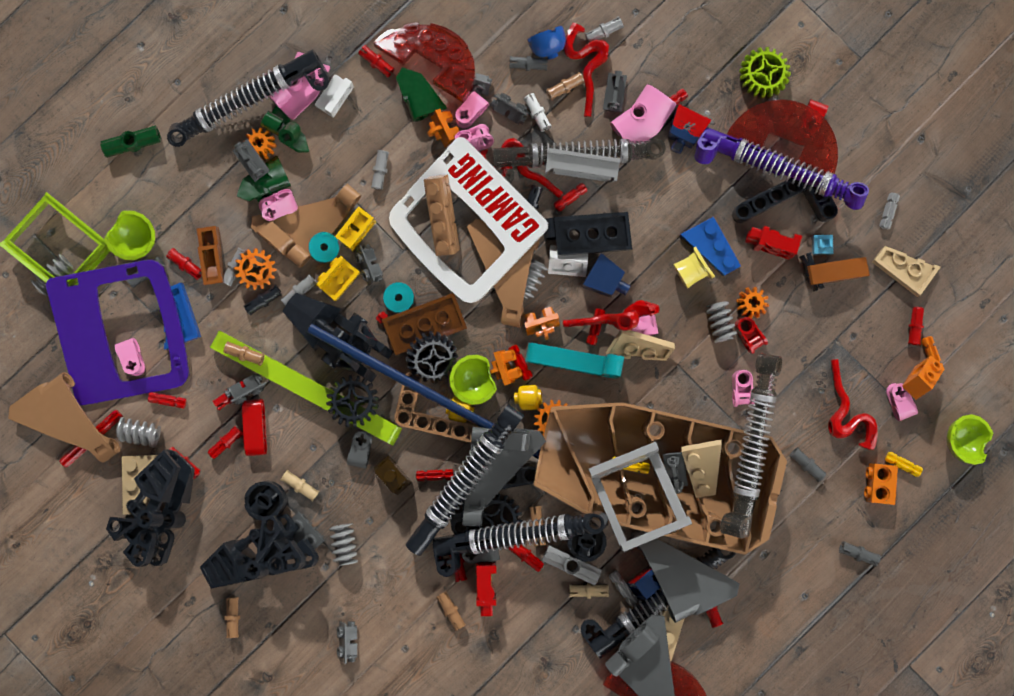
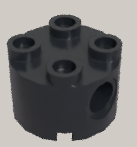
M269 480L258 482L249 487L245 493L244 506L251 517L256 520H262L263 517L271 515L279 516L286 507L288 497L285 490L278 483Z
M603 531L598 534H577L573 539L567 540V546L571 554L584 562L594 561L604 553L607 545L606 536Z

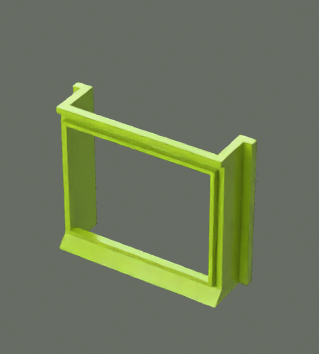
M47 192L0 243L2 248L44 282L53 278L54 276L14 244L17 238L50 204L99 244L74 273L95 270L111 252L105 239ZM77 278L67 280L69 286L79 285Z

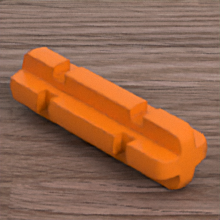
M928 336L921 339L923 347H926L924 350L927 358L932 356L940 362L941 358L938 350L933 345L935 343L933 337Z

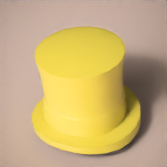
M697 247L693 248L694 253L687 258L673 264L679 278L687 289L707 276L710 279L715 277Z

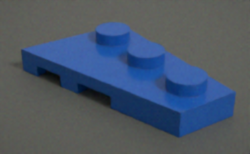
M714 217L679 235L692 248L697 247L700 254L721 275L725 276L741 267Z
M178 283L171 286L185 343L200 338L201 334L184 284ZM167 336L166 343H164V350L169 349Z

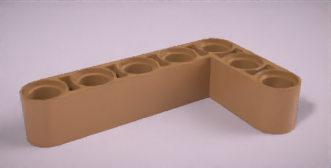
M408 372L406 376H412L411 372ZM402 385L395 413V422L399 426L471 443L472 429L479 426L415 412L419 393ZM406 394H412L414 398L413 402L409 405H406L403 401ZM404 412L409 415V420L405 424L399 421L400 414ZM421 417H426L428 420V424L424 428L418 426V419ZM440 421H444L447 425L444 432H438L436 429V425ZM457 426L465 428L466 433L464 436L459 437L455 434Z

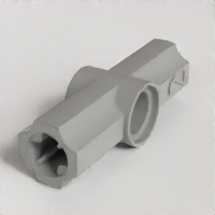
M548 545L542 561L593 585H596L602 571ZM568 561H576L577 567L574 570L567 569Z

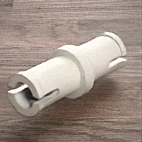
M531 93L524 97L523 100L531 112L530 115L535 119L540 131L544 132L550 129L552 125L544 113L545 109L538 103L535 94Z

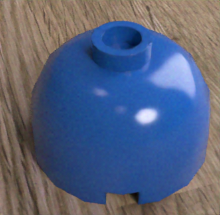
M558 26L553 31L546 30L531 36L527 41L530 49L536 56L541 58L547 57L548 60L558 57V52L564 49L566 35L563 26Z

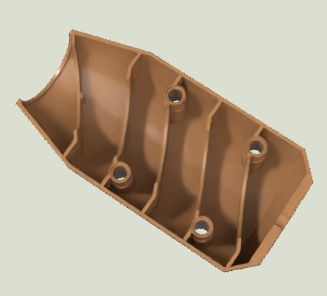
M627 403L551 407L544 433L546 442L541 446L534 485L584 514L595 511L605 513L590 478L589 468L653 442L657 443L659 448L658 454L664 465L663 454L682 452L683 446L721 440L716 495L696 498L685 464L688 486H684L682 492L677 494L686 517H690L692 524L664 536L745 555L770 538L777 508L776 502L778 495H780L787 460L772 437L748 432L753 435L769 438V440L746 438L754 442L767 444L768 446L744 444L751 448L767 451V453L744 451L752 455L765 457L766 459L742 457L749 461L765 464L761 466L742 463L744 466L764 471L740 470L747 474L762 477V479L749 476H738L748 481L761 483V485L738 482V484L745 487L760 489L759 497L743 496L733 491L734 487L737 486L735 482L739 481L736 475L741 474L737 469L743 468L738 464L743 461L739 457L745 455L740 450L748 449L741 445L747 442L743 437L750 436L745 434L744 430ZM658 425L657 433L651 435L649 432L650 427ZM734 443L733 450L728 452V446ZM649 458L640 462L641 464L642 462L650 464L648 474L621 469L600 478L620 526L651 532L677 521ZM635 503H640L641 507L639 511L632 512V505ZM717 521L716 527L710 530V524Z

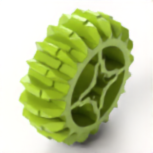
M760 47L757 49V52L752 50L750 55L745 56V61L741 62L743 68L739 70V73L743 75L739 79L745 81L742 85L743 87H749L747 93L753 90L754 97L760 93L761 99L766 94L768 98H771L773 93L778 95L780 90L783 91L786 88L785 84L789 83L788 77H790L791 72L787 71L790 69V65H785L787 58H781L782 52L777 55L775 54L776 48L770 52L769 47H766L764 51ZM758 61V69L751 72V65ZM762 70H765V72H767L768 75H765V73L763 74ZM779 73L778 82L772 85V76Z

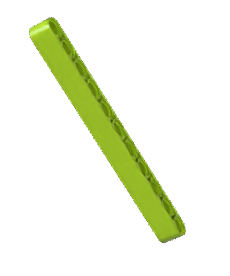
M220 330L218 331L210 346L213 350L327 411L333 407L326 405V402L332 401L327 398V394H334L328 388L265 355L264 361L260 366L253 362L241 361L238 357L225 354L223 350L227 342L241 347L247 346L250 350L256 352L259 351ZM339 394L337 400H340L341 398H344L343 396H341V395ZM349 401L348 404L350 403L354 410L355 403L353 401ZM337 406L341 413L351 416L348 407ZM359 406L357 415L362 414L366 408ZM377 414L375 416L368 415L371 418L370 422L364 418V426H361L360 421L356 422L357 427L393 446L403 429Z

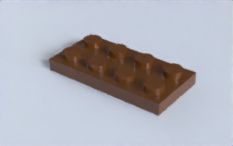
M454 293L382 319L395 356L406 352L407 349H412L409 345L410 342L416 343L415 337L421 339L422 333L428 336L429 331H432L434 336L437 332H440L441 336H449L467 329Z

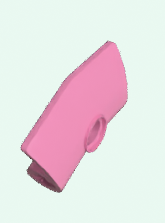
M297 52L295 58L303 55L304 53ZM324 65L327 72H329L330 66ZM318 68L313 72L316 73V79L322 81L323 79L318 76V70L320 69ZM304 76L298 79V82L290 88L284 89V91L280 89L279 94L275 92L273 93L274 96L269 95V98L291 120H294L317 98L320 91L313 89Z
M646 85L634 105L610 122L611 127L618 136L627 140L628 149L632 152L660 132L676 107V103L653 86ZM639 109L642 111L643 116L636 117L633 111Z

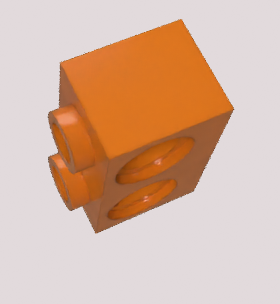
M869 463L865 473L868 479L867 486L864 489L866 502L895 505L898 466ZM880 469L884 471L882 479H879L877 476ZM880 488L883 494L882 497L878 499L876 496V491Z

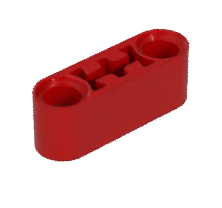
M245 400L242 402L245 455H266L267 437L264 400Z

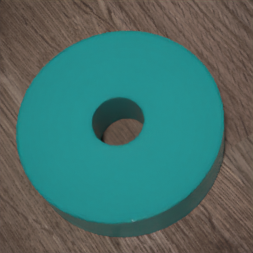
M317 233L309 242V253L318 262H330L339 253V242L331 233ZM321 244L327 245L326 251L321 250Z
M396 282L386 288L383 300L390 311L400 313L412 307L414 293L407 284ZM397 295H402L401 301H396Z

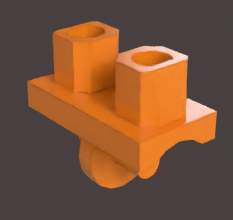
M438 109L431 116L432 122L429 123L431 129L427 134L429 137L435 136L437 141L441 139L446 148L455 140V135L460 130L457 126L449 128L448 123L453 121L450 111L441 112V109Z
M552 307L543 309V317L536 319L535 313L526 314V323L524 325L527 336L536 334V337L544 336L545 340H549L548 334L555 332L554 328L560 326L558 313H555Z
M504 349L494 352L496 360L491 362L493 369L490 370V374L495 373L497 380H503L504 386L514 383L515 380L522 377L521 369L519 367L511 369L509 364L510 361L516 360L514 350L505 351Z

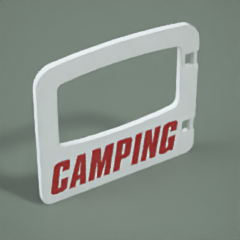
M463 137L456 138L449 145L447 150L392 208L389 216L391 227L414 255L462 301L468 303L478 302L548 229L546 219ZM451 153L454 158L446 164L443 160ZM448 174L450 189L476 212L505 248L503 254L473 285L465 282L436 256L407 220L408 214L426 196L423 180L430 176ZM411 196L414 201L407 207L404 203Z

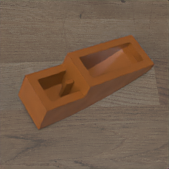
M219 227L197 228L198 253L203 285L223 283V259Z
M866 257L807 266L811 285L841 282L870 276Z

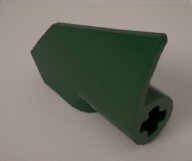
M401 68L396 79L413 122L426 119L435 110L441 109L442 111L447 109L446 105L421 73Z
M275 106L272 112L268 111L265 114L260 126L277 135L280 142L296 152H309L306 137L301 132V127L296 122L291 121L278 106Z
M278 156L265 163L270 171L256 182H254L250 175L242 179L237 193L238 198L247 202L256 198L260 202L262 198L273 195L274 192L277 193L291 187Z

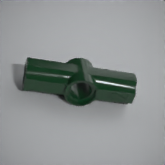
M155 125L134 132L125 131L120 136L101 141L100 146L104 156L108 158L129 151L137 152L143 147L160 143L162 138L158 127ZM131 138H134V143L132 145H128V141Z

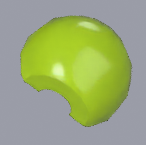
M122 211L114 226L106 234L105 242L108 249L115 256L124 260H137L146 256L155 243V230L151 221L143 214L136 211Z
M467 355L458 360L451 369L449 376L450 387L453 394L462 402L471 405L482 404L489 400L497 390L495 382L491 377L490 364L486 357Z
M970 414L959 417L950 425L946 442L951 454L960 462L976 465L985 462L987 454H984V447L991 441L994 433L988 422L980 416Z

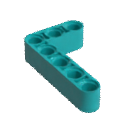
M528 343L525 362L618 379L622 374L624 357L613 354L601 356Z

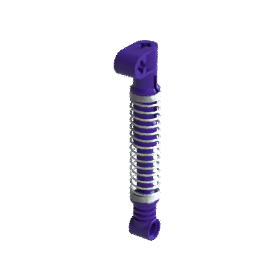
M709 127L705 129L697 142L694 158L700 164L711 163L719 152L731 157L733 161L740 164L745 162L746 166L748 164L752 165L751 168L755 166L757 171L762 169L763 173L767 171L769 175L771 173L775 174L774 177L781 175L780 180L783 178V175L788 176L786 182H788L789 177L793 178L792 184H794L795 179L799 180L797 186L804 182V189L809 184L811 185L809 191L814 186L816 187L815 194L820 189L819 195L832 197L835 195L834 198L837 199L839 197V200L843 198L845 205L853 210H859L864 206L869 193V188L863 183L854 182L849 185V182L844 183L845 180L840 182L837 175L832 172L830 173V171L826 172L823 176V169L817 173L818 168L815 167L812 170V165L806 168V162L802 163L801 166L800 160H797L794 164V158H791L788 162V155L783 157L782 153L778 155L777 151L771 152V148L766 150L765 146L760 148L759 144L755 146L754 142L749 143L747 139H737Z

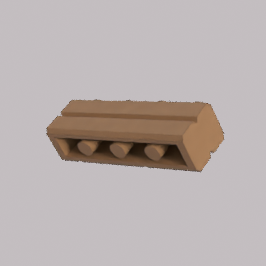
M448 174L430 176L423 181L436 256L452 255L460 250L456 223H454L455 215L450 185H448L449 177Z

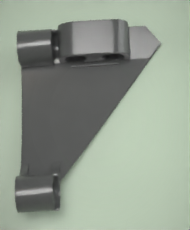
M473 427L471 451L473 446L477 445V441L480 440L482 434L489 431V428ZM515 428L514 431H511V435H508V439H505V447L501 453L495 454L493 452L496 459L489 458L492 464L485 463L489 469L482 468L485 474L478 473L481 479L474 478L477 484H472L474 489L469 490V495L466 494L462 526L482 527L485 507L546 442L540 431Z
M636 530L631 532L630 535L634 539L648 532ZM658 539L637 546L645 556L669 605L667 607L669 615L675 623L690 615H698L736 597L738 594L740 583Z
M661 615L649 616L621 643L619 650L605 662L607 669L614 676L617 677L619 675L638 696H675L665 617Z

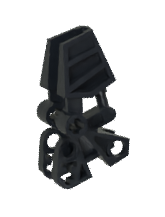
M295 293L287 302L282 312L315 351L318 347L326 351L321 360L334 369L340 367L354 371L372 383L377 376L374 372L362 365V362L309 334L307 331L310 325H316L368 355L371 352V348L389 359L394 351L378 341L366 325L368 321L355 312L348 320L342 316L345 309ZM334 321L335 323L343 327L345 330L350 332L352 335H348L346 332H344L338 327H336L335 329L332 328L331 326H329V323L331 324Z
M163 450L134 478L140 493L135 500H129L126 504L127 509L134 518H109L106 530L114 541L128 540L130 544L123 553L136 567H144L148 564L162 566L167 563L175 539L174 533L170 528H182L186 522L185 514L179 510L182 503L190 504L195 468L177 451ZM146 497L150 498L148 506L143 502ZM162 502H166L162 512V510L159 509L161 507ZM115 521H118L120 524L117 532L112 527ZM163 533H166L168 537L165 544L161 541Z
M288 514L280 516L271 515L263 517L261 528L250 530L246 538L224 542L200 566V569L210 588L213 589L261 579L267 575L273 576L289 571L310 568L316 565L319 556L308 539H302L296 543L294 536L299 527ZM282 518L286 519L288 522L286 529L280 521ZM270 519L274 521L272 531L267 528V522ZM252 542L257 547V554L249 547V544ZM311 556L312 560L306 561L305 557ZM287 560H295V563L292 564L287 562Z

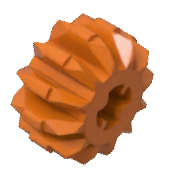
M259 128L257 133L255 129H252L253 134H246V137L261 158L264 156L267 160L268 153L274 154L271 148L277 147L273 143L275 137L270 136L271 132L269 130L264 132L263 128ZM261 141L262 146L258 147V142Z
M747 287L745 288V293H739L741 298L736 299V302L741 304L737 307V310H744L741 316H745L748 313L749 318L752 319L754 315L758 319L760 318V313L763 315L766 313L764 308L769 307V304L764 302L768 299V296H761L764 290H760L757 293V287H753L752 291ZM752 299H753V302L756 303V305L753 306V307H752V304L749 303V301L752 300Z

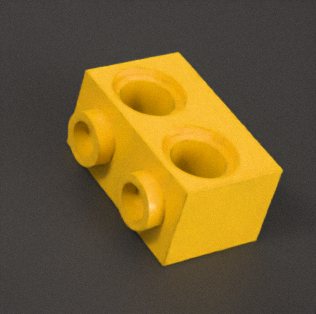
M358 206L335 237L351 251H354L376 221Z

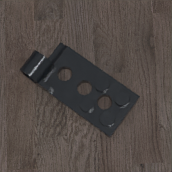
M628 212L560 216L546 219L548 229L543 234L544 240H556L557 255L632 250ZM607 228L615 230V237L607 235ZM589 229H594L597 232L595 239L588 236ZM571 230H575L578 233V240L570 238L569 232Z

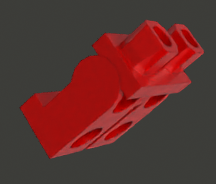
M764 226L762 229L752 227L747 233L745 243L754 245L753 250H761L787 260L797 255L802 235L798 234L787 237L781 235L776 230L769 231L770 227Z
M478 562L476 566V606H481V616H493V606H496L495 586L492 582V574H497V562Z

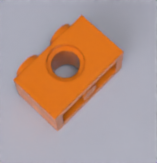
M929 356L913 368L902 387L917 400L933 389L944 368L939 361Z

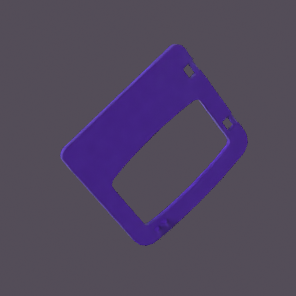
M142 260L53 277L46 282V289L68 374L75 382L74 387H72L74 397L80 405L177 388L187 381L189 367L181 322L164 267L155 260ZM137 267V274L128 275L127 268ZM148 277L154 289L165 327L171 360V372L123 381L120 379L108 344L100 309L98 287L101 284ZM77 278L79 285H68L67 280Z

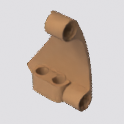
M347 183L335 198L299 206L295 212L275 220L267 221L262 217V214L252 216L251 229L281 255H285L296 266L301 268L311 259L308 249L311 238L320 232L333 234L358 203L361 195Z
M476 219L467 228L487 270L503 254L505 248L483 220ZM540 238L494 285L503 305L501 323L504 325L521 328L525 317L523 302L533 252L538 249Z
M66 372L61 373L50 382L37 386L10 406L8 419L56 439L87 449L102 463L108 461L121 451L120 445L115 439L102 435L89 420L70 390L74 387L75 382Z

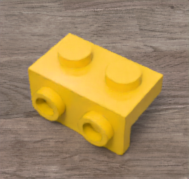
M342 256L336 257L329 266L331 268L318 277V283L316 284L334 301H337L360 274Z

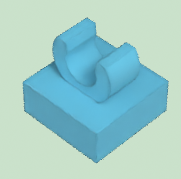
M813 235V255L834 254L833 235Z

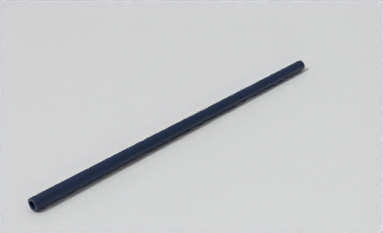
M310 325L307 331L309 334L473 424L489 429L494 425V423L316 325ZM541 449L533 455L535 458L539 459Z

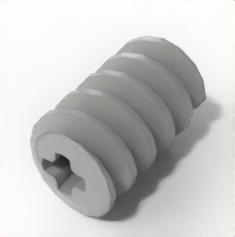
M61 254L58 255L60 261L52 260L54 266L46 265L49 270L48 272L54 277L74 273L72 264ZM35 274L34 276L37 281L31 279L30 281L39 292L48 296L46 282Z
M532 259L524 295L525 300L535 297L531 291H538L534 285H541L538 277L544 278L545 276L541 271H548L544 264Z
M727 301L706 306L711 307L706 311V314H712L708 321L715 322L710 326L711 329H716L712 336L719 337L714 343L735 339L733 336L737 334V331H731L735 324L729 323L733 316H727L731 309H725V306L729 304Z
M121 417L116 429V437L120 442L126 441L130 444L134 442V444H142V446L149 444L150 447L154 448L160 438L161 426L155 429V423H151L148 428L145 421L140 426L139 420H136L135 424L132 425V419H128L127 423H125V418Z
M353 523L336 525L329 528V531L335 532L334 535L330 536V539L336 540L331 546L337 547V550L333 551L332 554L338 555L337 558L333 559V562L339 563V565L358 563L357 559H352V557L357 555V552L351 551L356 548V544L350 543L355 540V537L349 535L354 532V529L348 528Z

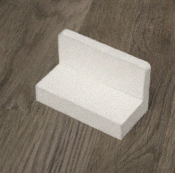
M334 75L328 87L316 101L315 106L334 118L354 88L352 81L347 78L343 80L339 76Z
M556 245L550 246L548 274L586 277L588 254L557 255Z

